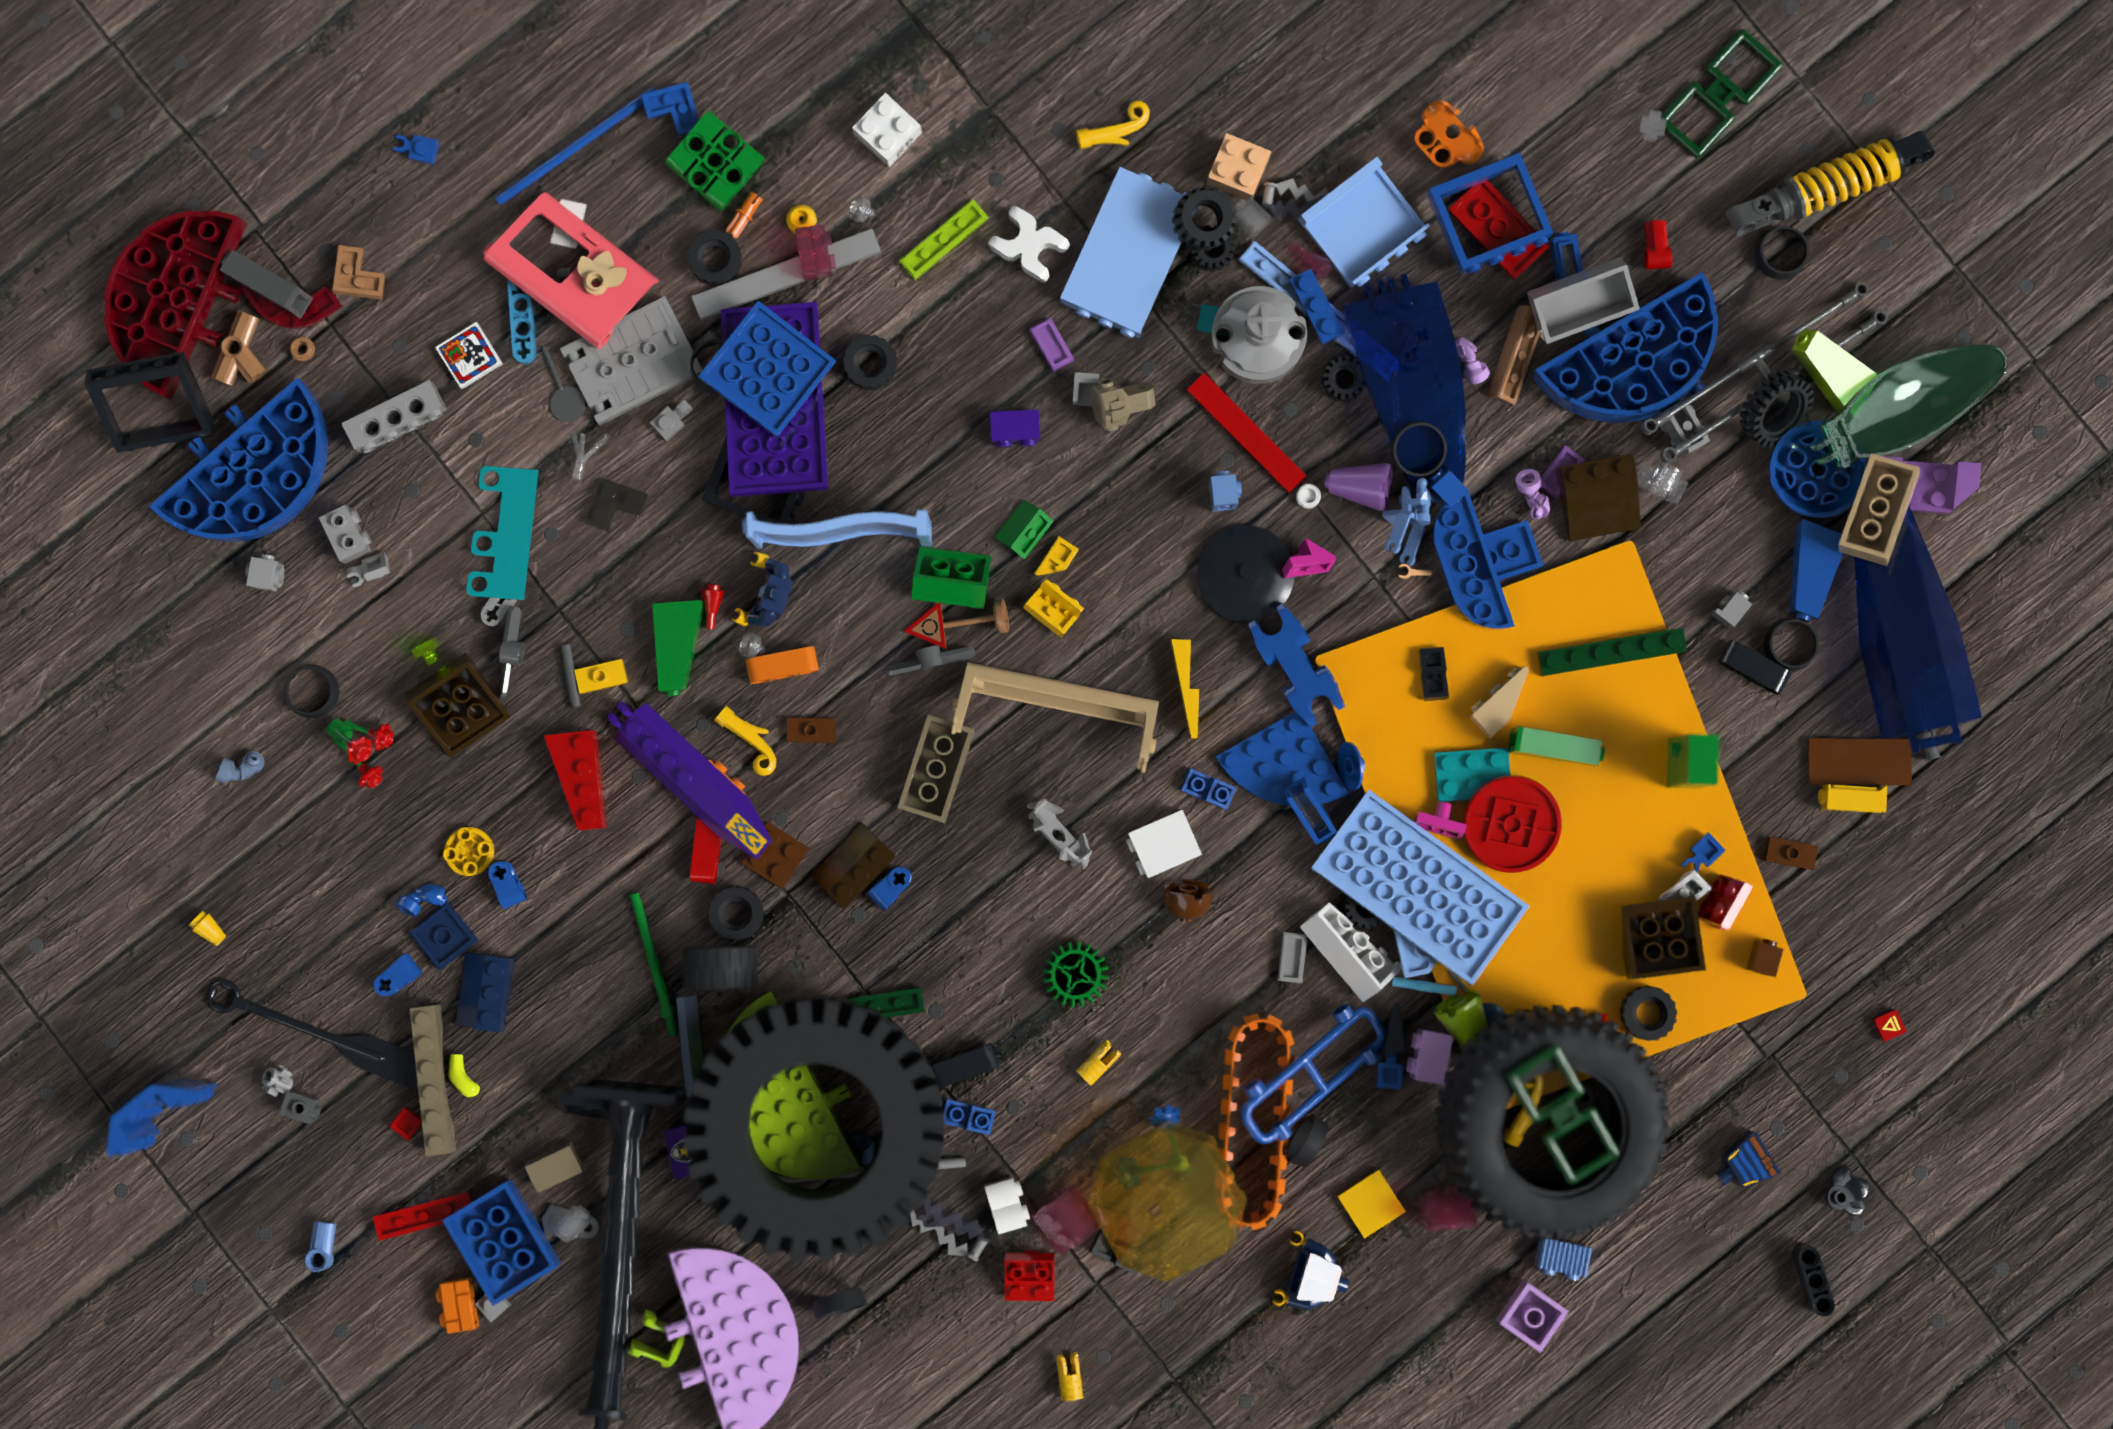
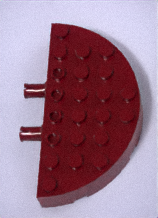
M219 211L181 212L151 224L140 232L141 235L131 244L129 243L124 248L111 270L104 296V301L106 302V315H104L106 331L110 344L121 363L183 351L189 361L198 340L214 348L220 345L219 342L211 338L222 341V334L203 326L216 296L231 301L234 304L239 301V298L231 295V293L241 297V289L222 283L225 274L220 269L225 255L230 254L232 249L236 251L247 226L245 221L240 217ZM177 375L140 383L155 393L172 400L180 380Z

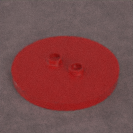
M1521 775L1496 777L1480 786L1469 799L1463 815V824H1466L1464 837L1474 856L1489 868L1506 873L1527 871L1544 862L1556 848L1562 830L1560 808L1549 790L1534 779Z

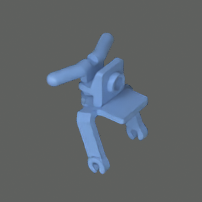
M1420 478L1417 481V498L1408 486H1402V494L1399 495L1401 510L1383 511V517L1394 525L1389 540L1385 543V549L1388 552L1391 551L1393 544L1395 546L1392 548V552L1396 554L1400 551L1409 523L1412 524L1404 551L1400 556L1402 564H1406V558L1410 557L1407 561L1409 566L1415 563V556L1422 540L1425 526L1430 523V502L1438 505L1445 503L1437 493L1427 489L1425 478Z

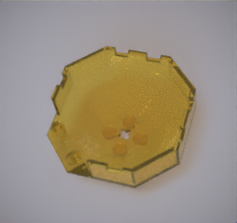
M1165 1121L1100 1157L1088 1205L1121 1266L1168 1283L1227 1253L1235 1245L1247 1198L1243 1190L1240 1191L1233 1179L1235 1176L1226 1159H1222L1216 1148L1218 1144L1213 1136ZM1157 1204L1159 1205L1158 1210L1162 1211V1214L1153 1217L1149 1207H1154Z

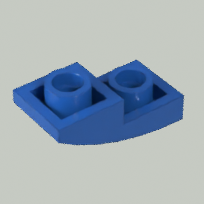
M1188 768L1179 790L1227 810L1236 787Z
M945 1098L943 1105L945 1124L990 1135L995 1110Z

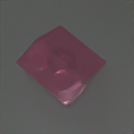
M1450 1189V1194H1440V1191L1425 1192V1196H1419L1422 1226L1428 1232L1478 1227L1475 1210L1470 1207L1473 1200H1469L1467 1197L1462 1198L1457 1192L1458 1189Z

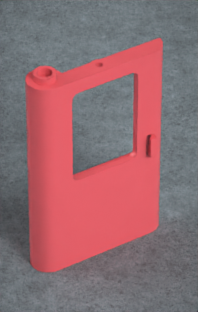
M547 192L542 193L494 244L490 243L483 252L485 255L484 261L597 349H601L612 336L613 328L654 284L659 282V279ZM540 214L589 252L587 258L593 261L599 254L609 251L613 258L614 268H626L627 274L619 286L607 288L601 295H591L584 288V279L578 273V266L562 283H557L514 250L509 244L536 215ZM595 281L591 285L593 287H599L600 283L598 281Z

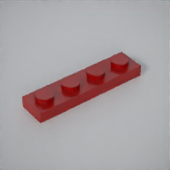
M467 1191L374 1216L373 1221L378 1241L444 1224L442 1220L473 1202L471 1192Z

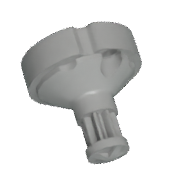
M1253 286L1237 291L1224 301L1217 311L1213 322L1211 343L1213 352L1222 356L1224 360L1222 368L1228 374L1246 383L1266 384L1284 377L1296 366L1306 345L1307 326L1305 318L1296 314L1294 310L1296 303L1294 300L1277 289L1266 286ZM1298 329L1302 336L1299 339H1293L1289 335V330ZM1221 331L1226 332L1229 335V340L1220 342L1216 338V334Z

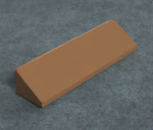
M1518 306L1487 393V396L1511 405L1516 404L1540 335L1530 306Z

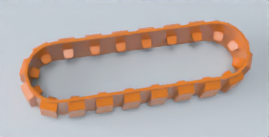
M1258 1013L1242 1017L1243 1023L1239 1027L1233 1025L1227 1036L1231 1040L1230 1048H1225L1224 1064L1229 1065L1228 1073H1223L1222 1089L1227 1090V1097H1221L1220 1113L1225 1114V1122H1219L1218 1138L1223 1139V1147H1217L1216 1163L1221 1164V1171H1215L1214 1187L1219 1189L1220 1195L1214 1197L1219 1213H1227V1223L1239 1229H1242L1244 1225L1251 1226L1252 1231L1267 1226L1265 1221L1270 1217L1276 1218L1282 1207L1278 1199L1279 1194H1284L1285 1178L1280 1177L1281 1169H1286L1287 1153L1282 1152V1147L1288 1144L1289 1138L1284 1141H1279L1278 1138L1275 1139L1277 1140L1276 1155L1270 1156V1164L1275 1165L1274 1180H1268V1188L1273 1189V1197L1271 1201H1265L1263 1207L1266 1211L1259 1215L1258 1211L1251 1213V1218L1244 1219V1213L1238 1209L1232 1214L1227 1207L1233 1205L1231 1197L1224 1198V1188L1231 1185V1177L1225 1175L1226 1162L1233 1160V1152L1227 1151L1228 1136H1235V1128L1230 1127L1229 1123L1230 1111H1237V1103L1231 1102L1232 1087L1239 1086V1078L1233 1077L1234 1062L1241 1061V1054L1235 1052L1237 1040L1243 1042L1246 1035L1242 1031L1245 1027L1249 1026L1250 1030L1253 1031L1258 1029V1022H1266L1265 1030L1272 1033L1275 1027L1278 1028L1281 1035L1276 1037L1278 1045L1284 1044V1056L1278 1057L1277 1064L1283 1066L1284 1070L1295 1060V1055L1290 1054V1046L1294 1045L1290 1030H1283L1280 1027L1282 1024L1280 1019L1270 1014H1267L1265 1019L1259 1018ZM1291 1078L1277 1088V1090H1281L1280 1106H1274L1273 1114L1279 1115V1121L1291 1113V1104L1286 1103V1095H1292L1293 1079Z

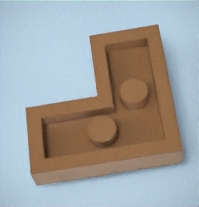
M339 245L333 294L382 300L385 274L361 271L364 254L363 248Z

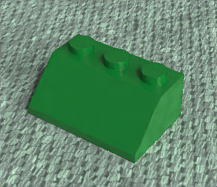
M919 546L913 575L912 599L984 609L991 556Z

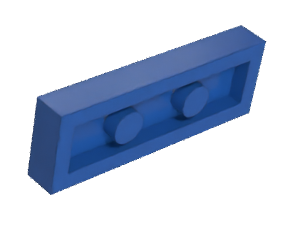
M1309 269L1289 279V283L1321 344L1324 345L1343 335L1345 332L1312 270Z

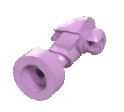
M1464 337L1457 338L1455 343L1451 345L1450 351L1454 356L1459 355L1462 362L1466 363L1464 376L1468 384L1475 385L1485 381L1489 377L1490 371L1485 362H1479L1475 359L1476 346Z
M1533 469L1522 470L1516 476L1517 489L1525 494L1527 504L1531 508L1529 511L1530 516L1533 519L1547 517L1550 512L1548 495L1545 496L1538 491L1541 486L1540 474Z

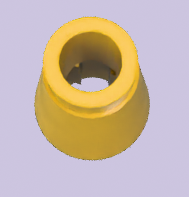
M202 911L189 924L193 928L192 932L213 943L215 946H218L226 937L210 913L207 915Z

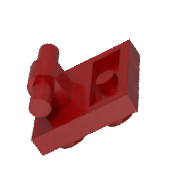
M1720 874L1713 882L1712 889L1706 900L1701 903L1698 918L1715 925L1714 927L1721 931H1724V929L1729 930L1752 886L1746 882Z
M1037 1250L1005 1252V1301H1054L1055 1253H1039Z

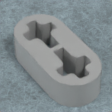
M489 598L481 611L482 621L491 627L501 625L507 617L508 610L515 605L517 600L505 599L500 605L499 603L502 598ZM498 606L499 609L496 612L498 619H492L489 622L488 620L490 617L487 615V613L489 611L494 612Z

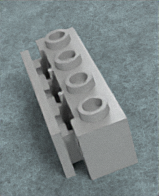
M428 380L341 424L354 450L359 453H368L407 432L419 428L429 421L440 418L443 415L442 412L446 411L447 408L435 384ZM422 404V410L419 413H415V408ZM400 415V421L397 424H393V419ZM378 426V432L372 435V429Z

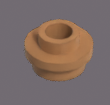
M298 337L291 343L290 353L298 361H308L315 353V346L310 339ZM306 346V352L301 354L299 352L300 347Z

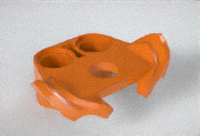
M1439 99L1433 101L1424 109L1422 113L1424 124L1415 134L1416 144L1438 168H1448L1459 161L1467 165L1475 163L1481 158L1484 151L1483 142L1476 128L1472 125L1468 130L1455 116L1460 113L1459 109ZM1456 125L1459 127L1460 134L1457 138L1451 139L1447 137L1446 129L1448 126ZM1423 133H1431L1433 135L1432 142L1429 145L1421 144L1420 136ZM1441 150L1449 153V159L1445 163L1436 161V154Z

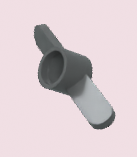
M515 606L508 610L504 640L500 648L499 662L502 663L498 685L499 698L506 697L511 665L520 667L524 658L525 644L517 642L521 609Z
M939 645L916 650L917 659L888 665L884 669L886 675H896L918 669L926 670L944 664L971 659L976 653L973 647H964L941 653Z

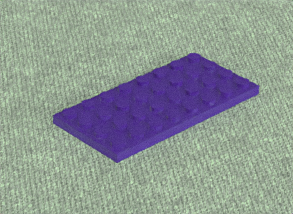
M817 302L766 306L820 348ZM753 307L721 309L722 340L727 341ZM822 381L777 438L725 399L729 491L731 497L829 490Z

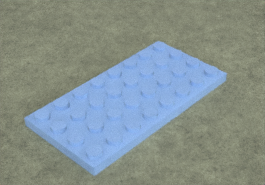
M1371 790L1367 791L1311 868L1470 986L1475 983L1529 908V905Z

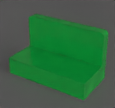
M1023 500L995 538L1008 546L1019 557L1025 559L1053 523V520L1040 508Z

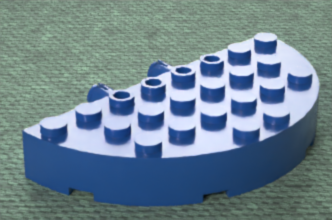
M1701 272L1643 307L1638 301L1640 310L1629 313L1628 316L1602 331L1597 326L1583 330L1588 338L1587 340L1535 369L1533 379L1543 392L1558 405L1574 414L1595 421L1609 423L1634 422L1658 415L1674 406L1697 384L1704 373L1716 343L1718 314L1716 313L1714 294L1704 273Z
M299 378L290 383L249 420L237 405L230 407L232 412L227 410L224 415L233 423L237 430L213 451L206 446L200 437L193 440L195 444L190 442L187 447L198 457L200 462L149 507L158 516L178 529L200 538L219 542H241L260 538L273 533L293 520L306 507L318 489L324 474L328 455V435L324 415L312 391Z

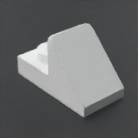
M1695 870L1684 873L1679 881L1661 894L1658 899L1662 901L1695 896L1696 900H1698L1710 891L1711 887Z

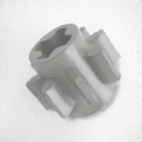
M280 1064L277 1065L276 1069L273 1067L268 1068L262 1076V1083L264 1084L262 1089L274 1097H277L279 1093L286 1094L293 1085L292 1072Z

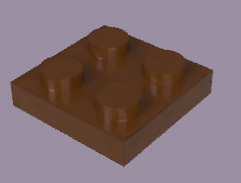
M767 822L765 828L772 842L758 859L747 854L742 864L784 889L809 850V847Z

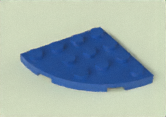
M1297 712L1290 714L1216 756L1221 767L1240 786L1255 796L1276 804L1291 806L1286 799L1284 788L1303 777L1306 778L1321 804L1337 800L1349 794L1312 728L1309 727ZM1306 792L1296 797L1301 806H1314Z

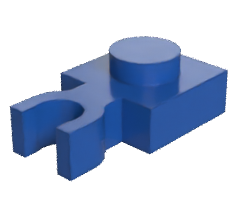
M414 135L413 141H409L404 136H396L397 140L404 141V146L402 148L394 147L393 150L401 154L410 152L408 157L410 160L434 166L440 143L438 140Z
M1708 832L1689 849L1694 855L1691 858L1685 859L1680 865L1685 867L1687 863L1691 862L1694 866L1693 870L1698 872L1701 863L1705 867H1709L1726 850Z
M1397 1057L1384 1058L1385 1063L1378 1062L1376 1088L1402 1089L1403 1064H1396Z

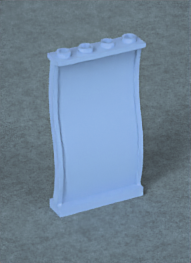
M917 510L916 517L896 513L875 512L853 514L805 525H776L759 522L751 512L747 513V519H743L742 523L743 534L746 535L757 549H762L764 542L781 546L807 547L880 534L917 538L922 547H932L931 520L927 510Z

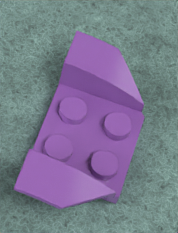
M1882 456L1920 467L1919 478L1907 511L1949 514L1979 488L1981 463L1958 462L1957 465L1903 461V457Z

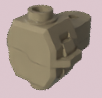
M1105 378L1099 380L1098 384L1093 385L1091 389L1094 416L1105 431L1117 430L1118 426L1127 423L1130 414L1151 409L1156 405L1154 385L1151 383H1138L1120 387L1114 380Z

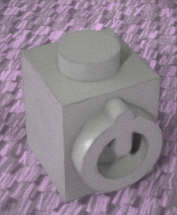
M260 554L259 558L251 557V561L247 563L245 569L247 577L246 586L277 592V587L280 588L284 581V565L274 561L275 557Z

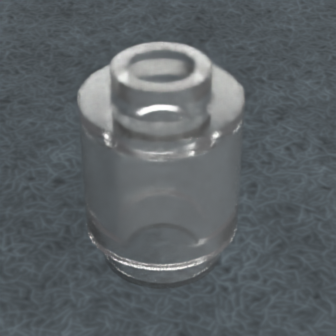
M572 1206L556 1223L557 1227L554 1229V1232L566 1243L575 1240L590 1224V1213L583 1206Z

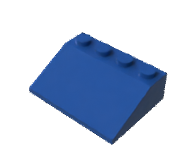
M512 1179L442 1220L492 1306L562 1264Z

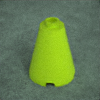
M1475 989L1466 990L1467 995L1459 997L1457 993L1456 996L1447 998L1436 1007L1438 1012L1434 1011L1436 1018L1461 1047L1469 1039L1472 1041L1476 1040L1474 1035L1477 1032L1481 1033L1480 1029L1486 1026L1488 1028L1481 995Z

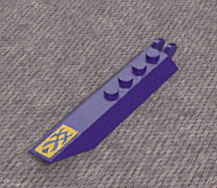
M619 701L616 707L620 712L629 717L625 723L611 712L606 717L615 727L619 728L616 740L719 837L751 857L758 859L772 842V839L750 799L647 703L633 711L628 705Z

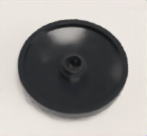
M1240 525L1223 530L1209 541L1199 559L1197 581L1202 597L1212 610L1231 621L1248 623L1260 621L1271 616L1277 611V606L1286 602L1293 588L1294 577L1285 578L1282 572L1283 567L1291 557L1288 548L1275 534L1261 527Z

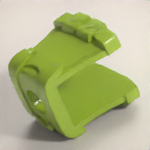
M646 1309L642 1316V1323L645 1326L667 1333L664 1325H669L670 1323L657 1318L655 1312ZM685 1335L674 1339L668 1354L636 1339H632L628 1353L637 1358L641 1355L661 1362L660 1366L668 1368L675 1363L683 1346Z

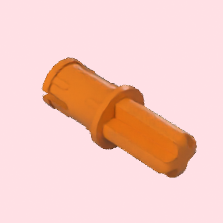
M749 192L741 207L735 210L736 214L726 228V233L731 237L738 238L748 221H752L753 213L763 201L761 197H756L757 194Z

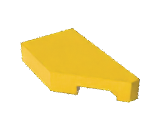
M1058 536L1034 574L1041 576L1066 570L1079 549Z

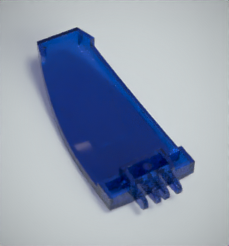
M1404 273L1401 274L1400 278L1403 285L1402 290L1397 291L1393 278L1388 277L1387 285L1390 293H1387L1384 281L1381 279L1377 281L1380 295L1373 297L1369 283H1365L1363 287L1366 299L1344 305L1342 312L1364 380L1390 444H1392L1396 432L1410 422L1423 421L1435 426L1441 431L1447 444L1446 458L1440 468L1445 465L1463 484L1466 464L1464 387L1458 351L1438 283L1436 281L1411 287L1408 277ZM1419 425L1409 428L1398 440L1396 447L1398 461L1406 470L1412 472H1421L1431 468L1438 461L1441 454L1442 445L1440 437L1434 429L1428 426ZM1403 471V477L1417 496L1416 486L1418 479L1425 478L1428 481L1430 474L1426 476H1413ZM1427 483V489L1433 492L1434 489Z

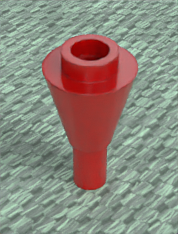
M706 584V588H701L704 611L706 613L705 629H715V617L725 590L720 589L721 585Z

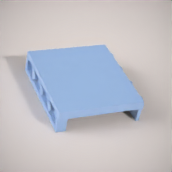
M1378 157L1374 158L1298 218V221L1350 288L1356 284L1358 287L1365 284L1371 279L1368 276L1371 272L1376 270L1379 273L1389 265L1387 261L1393 255L1396 258L1400 257L1408 250L1406 245L1411 241L1418 243L1427 236L1425 231L1430 227L1429 223L1424 225L1381 169L1383 164Z

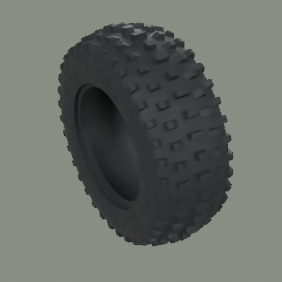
M1552 1005L1551 1010L1548 1007L1533 1006V1012L1530 1009L1523 1011L1521 1009L1515 1010V1016L1511 1013L1506 1015L1505 1018L1503 1016L1497 1018V1023L1495 1021L1489 1024L1490 1029L1486 1026L1480 1029L1481 1033L1477 1032L1474 1035L1476 1040L1472 1041L1469 1039L1461 1048L1464 1053L1462 1055H1455L1451 1063L1454 1067L1452 1072L1446 1071L1444 1075L1445 1089L1440 1088L1438 1092V1103L1441 1107H1436L1435 1115H1437L1435 1122L1439 1125L1435 1126V1132L1438 1135L1436 1138L1439 1144V1152L1443 1153L1440 1155V1159L1444 1163L1446 1170L1450 1171L1447 1174L1449 1180L1454 1182L1456 1186H1460L1457 1190L1462 1198L1467 1197L1469 1200H1473L1470 1207L1476 1212L1486 1211L1485 1218L1492 1224H1498L1499 1221H1502V1227L1508 1231L1515 1232L1519 1228L1520 1232L1525 1236L1533 1237L1534 1233L1537 1232V1235L1544 1237V1239H1552L1553 1234L1556 1238H1571L1572 1232L1574 1236L1590 1233L1589 1228L1592 1231L1598 1230L1599 1225L1603 1228L1608 1225L1607 1221L1610 1224L1616 1221L1615 1215L1620 1218L1624 1215L1623 1211L1625 1213L1631 1209L1628 1205L1630 1203L1635 1205L1644 1196L1641 1191L1643 1189L1648 1190L1654 1179L1651 1176L1653 1172L1658 1173L1662 1165L1659 1157L1666 1153L1667 1144L1664 1143V1136H1669V1126L1665 1118L1670 1117L1665 1100L1667 1095L1665 1090H1662L1664 1085L1660 1081L1659 1073L1654 1072L1657 1069L1655 1064L1648 1056H1644L1647 1053L1645 1048L1641 1045L1639 1046L1636 1042H1632L1634 1037L1629 1032L1617 1031L1619 1025L1614 1021L1601 1022L1602 1016L1595 1012L1588 1013L1585 1016L1583 1015V1010L1575 1006L1571 1007L1570 1011H1566L1561 1005ZM1553 1044L1559 1045L1573 1070L1585 1072L1593 1078L1601 1100V1120L1619 1150L1617 1157L1574 1184H1569L1560 1169L1548 1172H1528L1509 1165L1501 1142V1126L1504 1113L1509 1102L1516 1094L1507 1079V1073ZM1551 1057L1519 1077V1079L1525 1085L1536 1076L1561 1069L1554 1057ZM1597 1133L1587 1150L1569 1164L1573 1172L1607 1151Z

